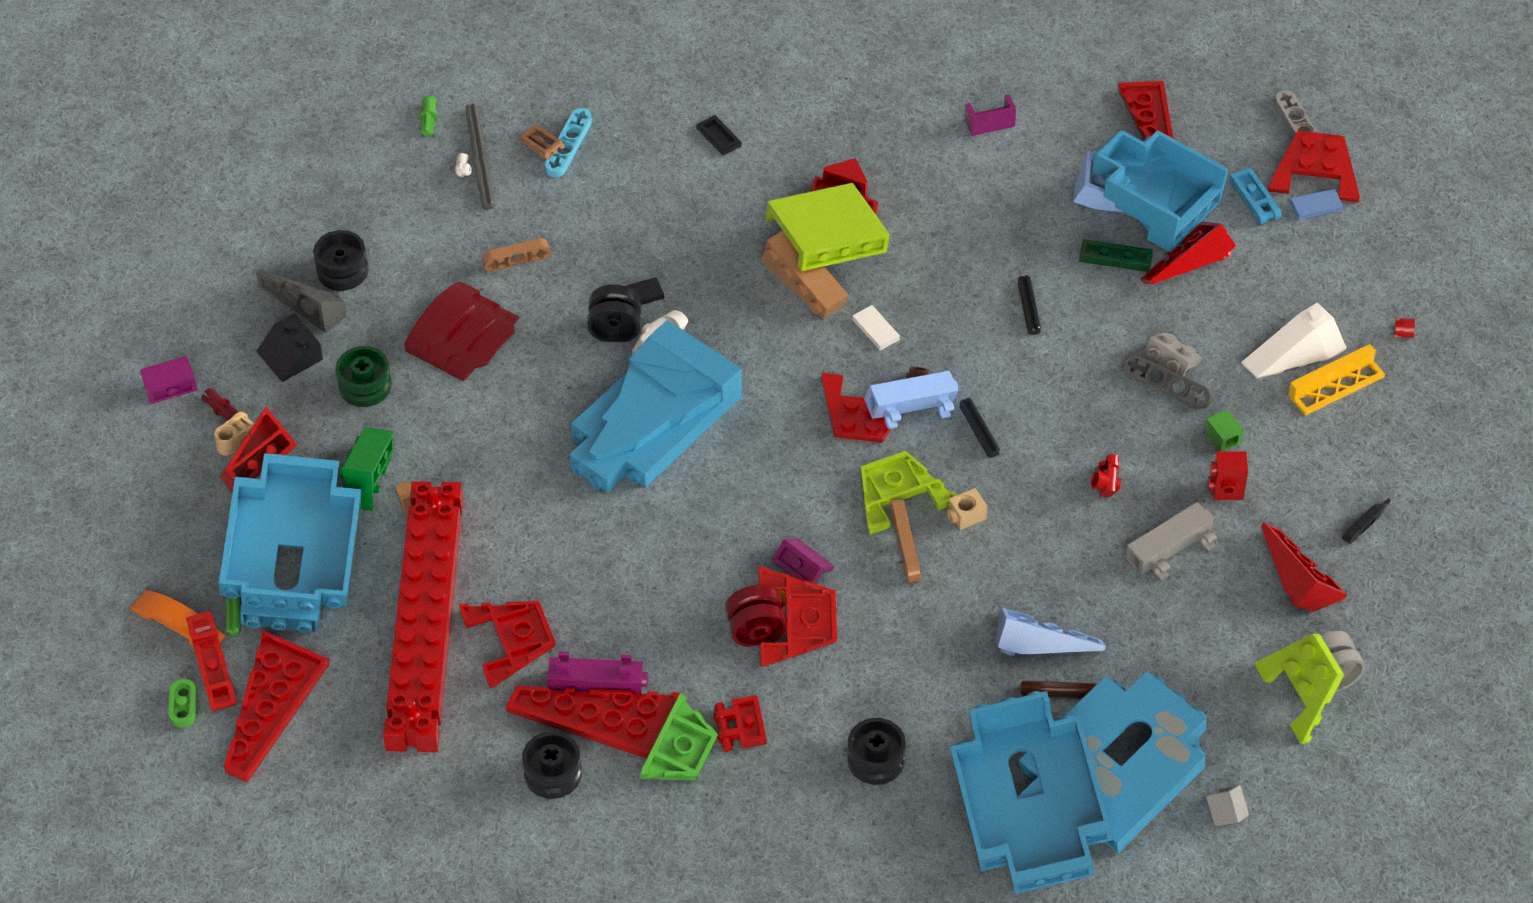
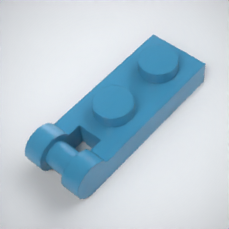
M1252 168L1230 174L1229 181L1250 209L1259 226L1266 224L1270 219L1275 221L1282 217L1280 208Z

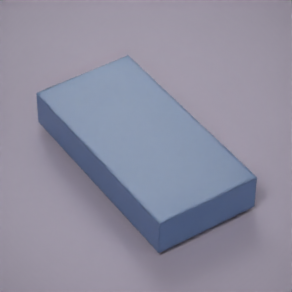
M1335 189L1294 197L1290 200L1298 220L1342 211L1343 209L1342 202Z

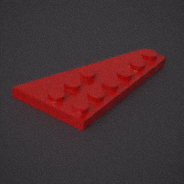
M264 630L262 631L261 643L255 655L253 671L250 673L243 697L240 717L237 719L234 738L231 740L224 764L226 774L246 783L249 782L330 665L329 658Z
M516 686L506 705V709L509 713L647 759L681 692L661 695L657 694V691L637 694L632 693L630 690L589 689V691H575V688L550 690L548 687Z

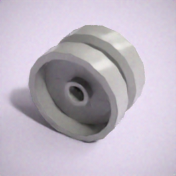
M1333 631L1321 635L1344 674L1336 692L1352 686L1365 673L1366 664L1359 652L1355 650L1356 647L1350 636L1343 631Z

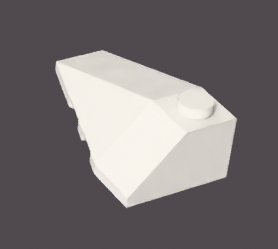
M1316 303L1295 316L1245 358L1241 364L1258 379L1284 372L1287 369L1301 368L1314 362L1328 361L1346 350V345L1334 318L1320 304Z

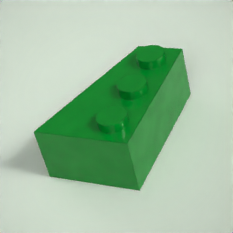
M365 427L361 435L356 437L353 450H349L346 463L341 465L340 478H343V488L361 489L360 509L373 511V493H379L381 486H377V482L381 474L385 475L394 450L393 431Z

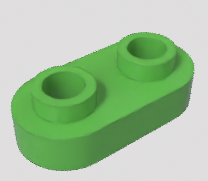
M179 679L173 682L169 689L168 714L173 726L186 728L192 725L196 719L197 691L195 684L191 680ZM183 692L188 693L186 696H179ZM182 714L187 715L184 718H178Z

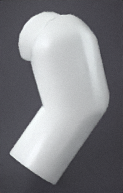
M460 153L457 156L455 173L458 177H465L471 174V167L468 164L469 156L465 153Z

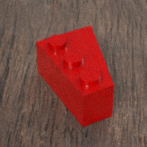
M267 407L259 414L219 476L232 493L235 477L257 479L261 476L264 453L287 456L297 446L296 442Z

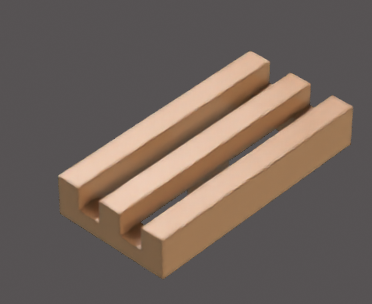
M537 124L519 137L524 145L546 160L551 158L549 154L555 155L558 153L557 148L562 150L565 147L560 139ZM536 132L537 134H539L540 136H542L543 138H545L546 140H548V141L551 142L552 144H551V145L548 144V143L545 142L541 137L536 136L534 133Z

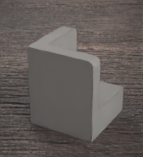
M1241 785L1219 788L1206 796L1215 826L1238 823L1249 815Z

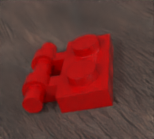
M757 695L732 699V708L725 709L724 703L721 702L714 705L715 713L713 718L715 724H718V742L722 744L724 752L733 750V740H739L741 748L767 744ZM735 720L737 728L729 729L728 722Z

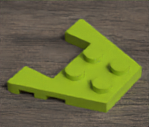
M907 451L861 466V480L869 535L890 528V520L882 507L890 505L892 500H904L927 492L939 511L949 506V498L957 496V494L948 491L942 481L933 478L927 472L928 469Z
M1311 634L1254 664L1264 682L1274 681L1284 670L1306 706V709L1290 724L1300 744L1310 742L1312 738L1310 733L1314 725H1319L1322 719L1321 712L1325 704L1331 702L1344 677L1342 670L1320 634Z

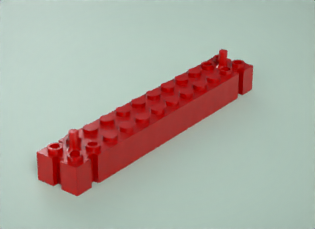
M411 482V506L408 509L386 704L388 718H385L383 731L386 751L407 752V746H416L417 752H438L439 726H441L461 530L460 514L462 515L464 500L462 482H441V487L432 486V482Z

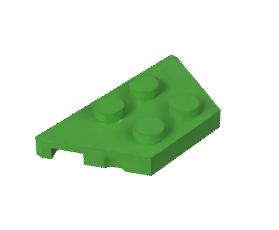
M680 693L638 776L639 778L696 781L718 734L710 725L705 723L703 716L697 710L694 712L688 705L684 694Z

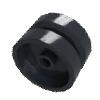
M345 230L332 231L321 236L315 243L313 254L317 276L325 287L336 291L350 290L362 284L367 278L369 268L364 241L358 234Z
M610 284L594 290L589 297L587 326L590 334L602 342H629L634 339L640 331L641 298L638 293L623 285Z
M868 718L859 722L851 730L848 737V767L853 776L864 783L881 785L895 780L902 773L905 765L906 742L901 728L891 720L883 718Z
M552 731L534 736L525 745L522 752L524 778L528 788L533 793L543 798L555 799L572 793L578 787L582 778L580 750L575 740L567 734Z

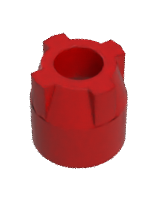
M1395 318L1394 337L1414 338L1415 319Z

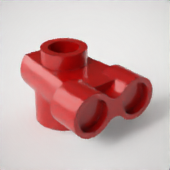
M1107 455L1105 461L1098 463V470L1092 476L1091 488L1100 491V496L1111 497L1120 489L1121 479L1117 477L1119 469L1118 455Z

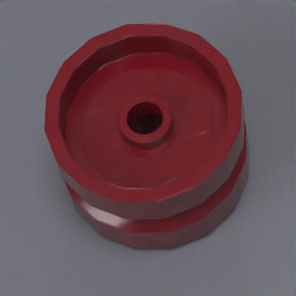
M766 585L748 586L733 593L725 603L732 639L736 644L751 647L757 646L761 642H775L787 630V621L782 610L780 594L775 588Z

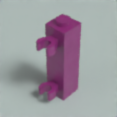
M558 651L559 658H549L547 683L550 690H565V688H575V691L609 689L630 690L632 693L642 694V687H647L648 672H643V661H632V655L621 654V660L569 658V652Z

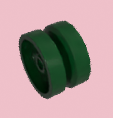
M358 346L349 349L337 360L335 371L341 397L348 404L356 407H370L379 404L387 398L391 392L392 380L389 362L383 352L371 346Z

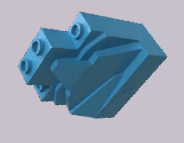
M1121 130L1116 136H1111L1107 144L1102 149L1099 148L1093 156V172L1105 178L1103 197L1114 202L1116 208L1138 219L1148 231L1147 240L1170 253L1221 202L1228 168L1158 130L1151 137H1147L1144 142Z

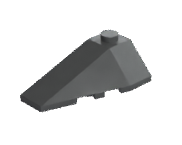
M262 270L256 272L260 288L323 332L327 333L346 317L345 303L339 296H334L326 290Z

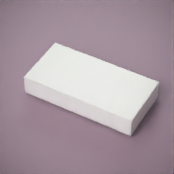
M873 305L852 315V320L879 350L900 340V335Z

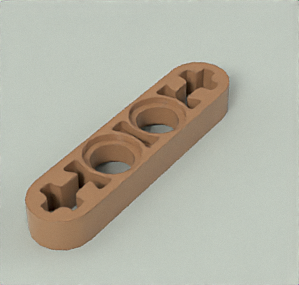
M903 499L890 501V510L895 532L899 536L897 541L900 553H903L902 562L907 583L921 582L920 567L905 502Z

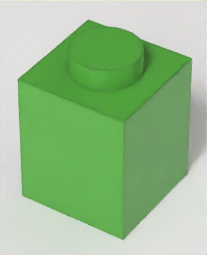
M1228 409L1220 413H1214L1206 419L1205 433L1219 451H1226L1241 444L1243 429Z

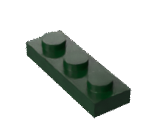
M1083 239L1079 262L1150 272L1153 249Z

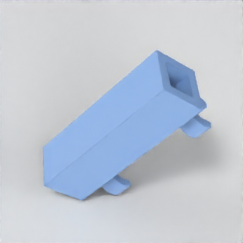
M950 371L870 385L864 400L872 419L885 417L888 429L898 428L896 421H901L900 414L938 407L941 419L950 418L951 414L949 411H954L955 409L953 401L958 393V384L953 379Z

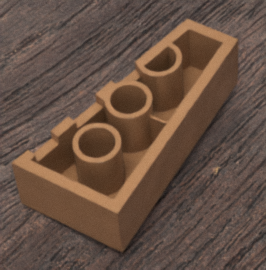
M783 230L767 240L761 262L799 296L815 315L825 319L846 305L849 295L825 267L806 271L799 269L797 266L799 253Z

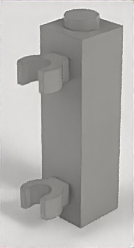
M1196 502L1128 544L1126 559L1141 575L1152 569L1155 576L1161 581L1169 576L1166 570L1170 569V565L1165 560L1197 540H1199L1201 546L1206 551L1216 546L1213 541L1217 537L1212 532L1214 518L1208 509L1203 508Z

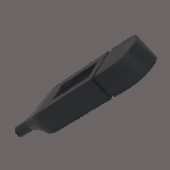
M1387 499L1381 504L1373 505L1345 531L1342 539L1351 545L1379 519L1391 500Z

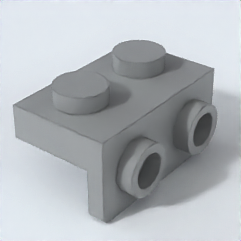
M1165 332L1150 337L1142 354V357L1182 376H1185L1188 369L1196 367L1203 358L1196 353L1194 348L1183 345L1177 341L1174 335Z

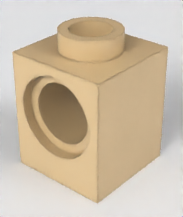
M974 488L949 498V506L946 513L949 521L952 524L956 523L961 530L986 520L987 505L977 489Z

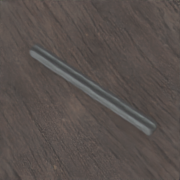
M474 103L472 105L468 104L465 108L482 208L484 210L493 209L495 207L478 106Z

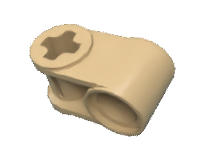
M245 412L236 413L230 420L215 429L216 448L219 454L225 456L234 454L250 430L253 422L248 419V415Z

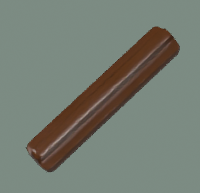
M1022 681L1020 692L1022 696L1035 691H1047L1049 697L1084 698L1097 684Z

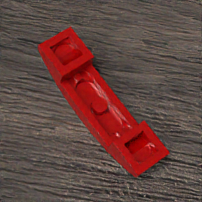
M211 611L186 617L212 712L237 705Z

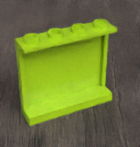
M853 183L768 201L766 221L776 220L799 253L797 266L801 271L887 252L890 234Z

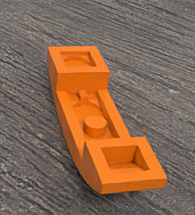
M145 590L130 607V610L149 621L154 619L187 638L189 644L193 645L186 617L198 613L168 596ZM216 628L219 642L221 643L225 635Z

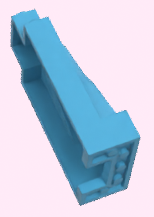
M666 320L629 358L627 373L571 423L572 439L579 445L569 454L572 472L578 477L584 476L595 489L599 490L601 488L607 493L626 475H628V478L633 483H640L647 487L742 398L741 368Z

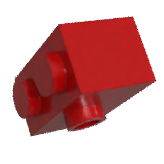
M1216 451L1215 461L1210 462V476H1208V491H1213V500L1244 499L1248 477L1246 451Z

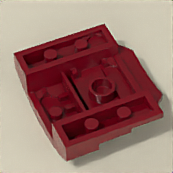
M460 281L444 290L424 311L404 343L405 352L465 381L475 368L488 365L501 346L515 334L514 324L519 319V316L501 308L500 304L480 295L479 290Z

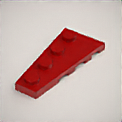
M1164 81L1118 83V91L1143 140L1151 137L1157 130L1174 139Z

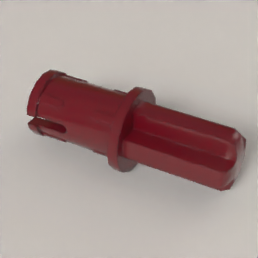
M212 388L204 391L210 398L202 394V401L213 408V412L217 416L221 415L226 421L238 413L230 405V401L227 398H222Z

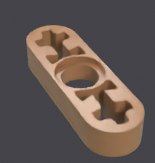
M538 238L489 250L482 256V261L486 271L492 272L513 267L517 263L522 262L525 264L548 258L551 255V250L546 239ZM522 253L519 257L512 258L513 255Z

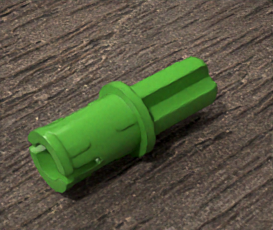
M425 96L422 99V111L419 113V119L421 120L420 133L424 134V137L433 135L434 122L437 120L435 112L437 100L433 96Z

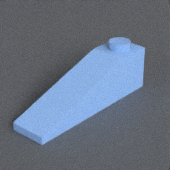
M1087 151L1075 182L1073 202L1096 210L1123 212L1115 207L1114 202L1103 197L1105 178L1093 172V156L1095 153Z
M1001 608L995 642L997 647L1001 648L1000 652L1015 656V653L1043 654L1105 650L1103 640L1074 630H1068L1067 634L1062 633L1063 629L1056 624L1048 622L1043 623V626L1038 625V621L1033 620L1034 617Z

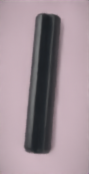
M1028 275L1020 276L1018 278V288L1027 331L1030 335H1037L1041 332V325L1031 278Z
M971 398L962 399L960 401V409L989 458L998 456L1000 448Z

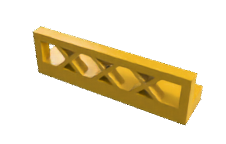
M1368 344L1290 382L1288 397L1304 415H1307L1385 377V373L1374 362L1376 350L1371 344ZM1370 366L1376 373L1369 377L1360 375V370ZM1345 377L1356 379L1355 384L1352 386L1341 385L1340 381ZM1324 387L1336 389L1335 394L1331 396L1320 394V391ZM1307 396L1316 398V402L1306 407L1300 399Z

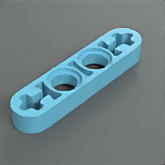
M578 108L571 113L558 137L565 146L563 149H568L570 152L567 154L559 152L555 155L549 154L551 158L545 161V171L548 176L556 178L566 172L591 126L592 116L589 110ZM569 133L578 134L575 138H569L567 135Z

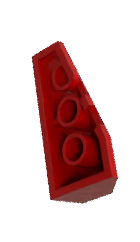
M1202 221L1182 241L1183 245L1176 247L1171 253L1167 252L1168 260L1163 259L1157 262L1150 269V272H1147L1141 278V281L1147 284H1155L1205 265L1225 260L1231 255L1230 251L1237 246L1222 224Z
M1265 522L1262 523L1261 528L1283 588L1291 597L1289 601L1300 610L1306 608L1314 612L1347 597V594L1328 574L1324 576L1319 570L1314 568L1317 564L1300 553V548L1279 528Z

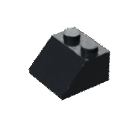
M295 313L274 324L257 349L259 356L281 382L323 360L320 342Z

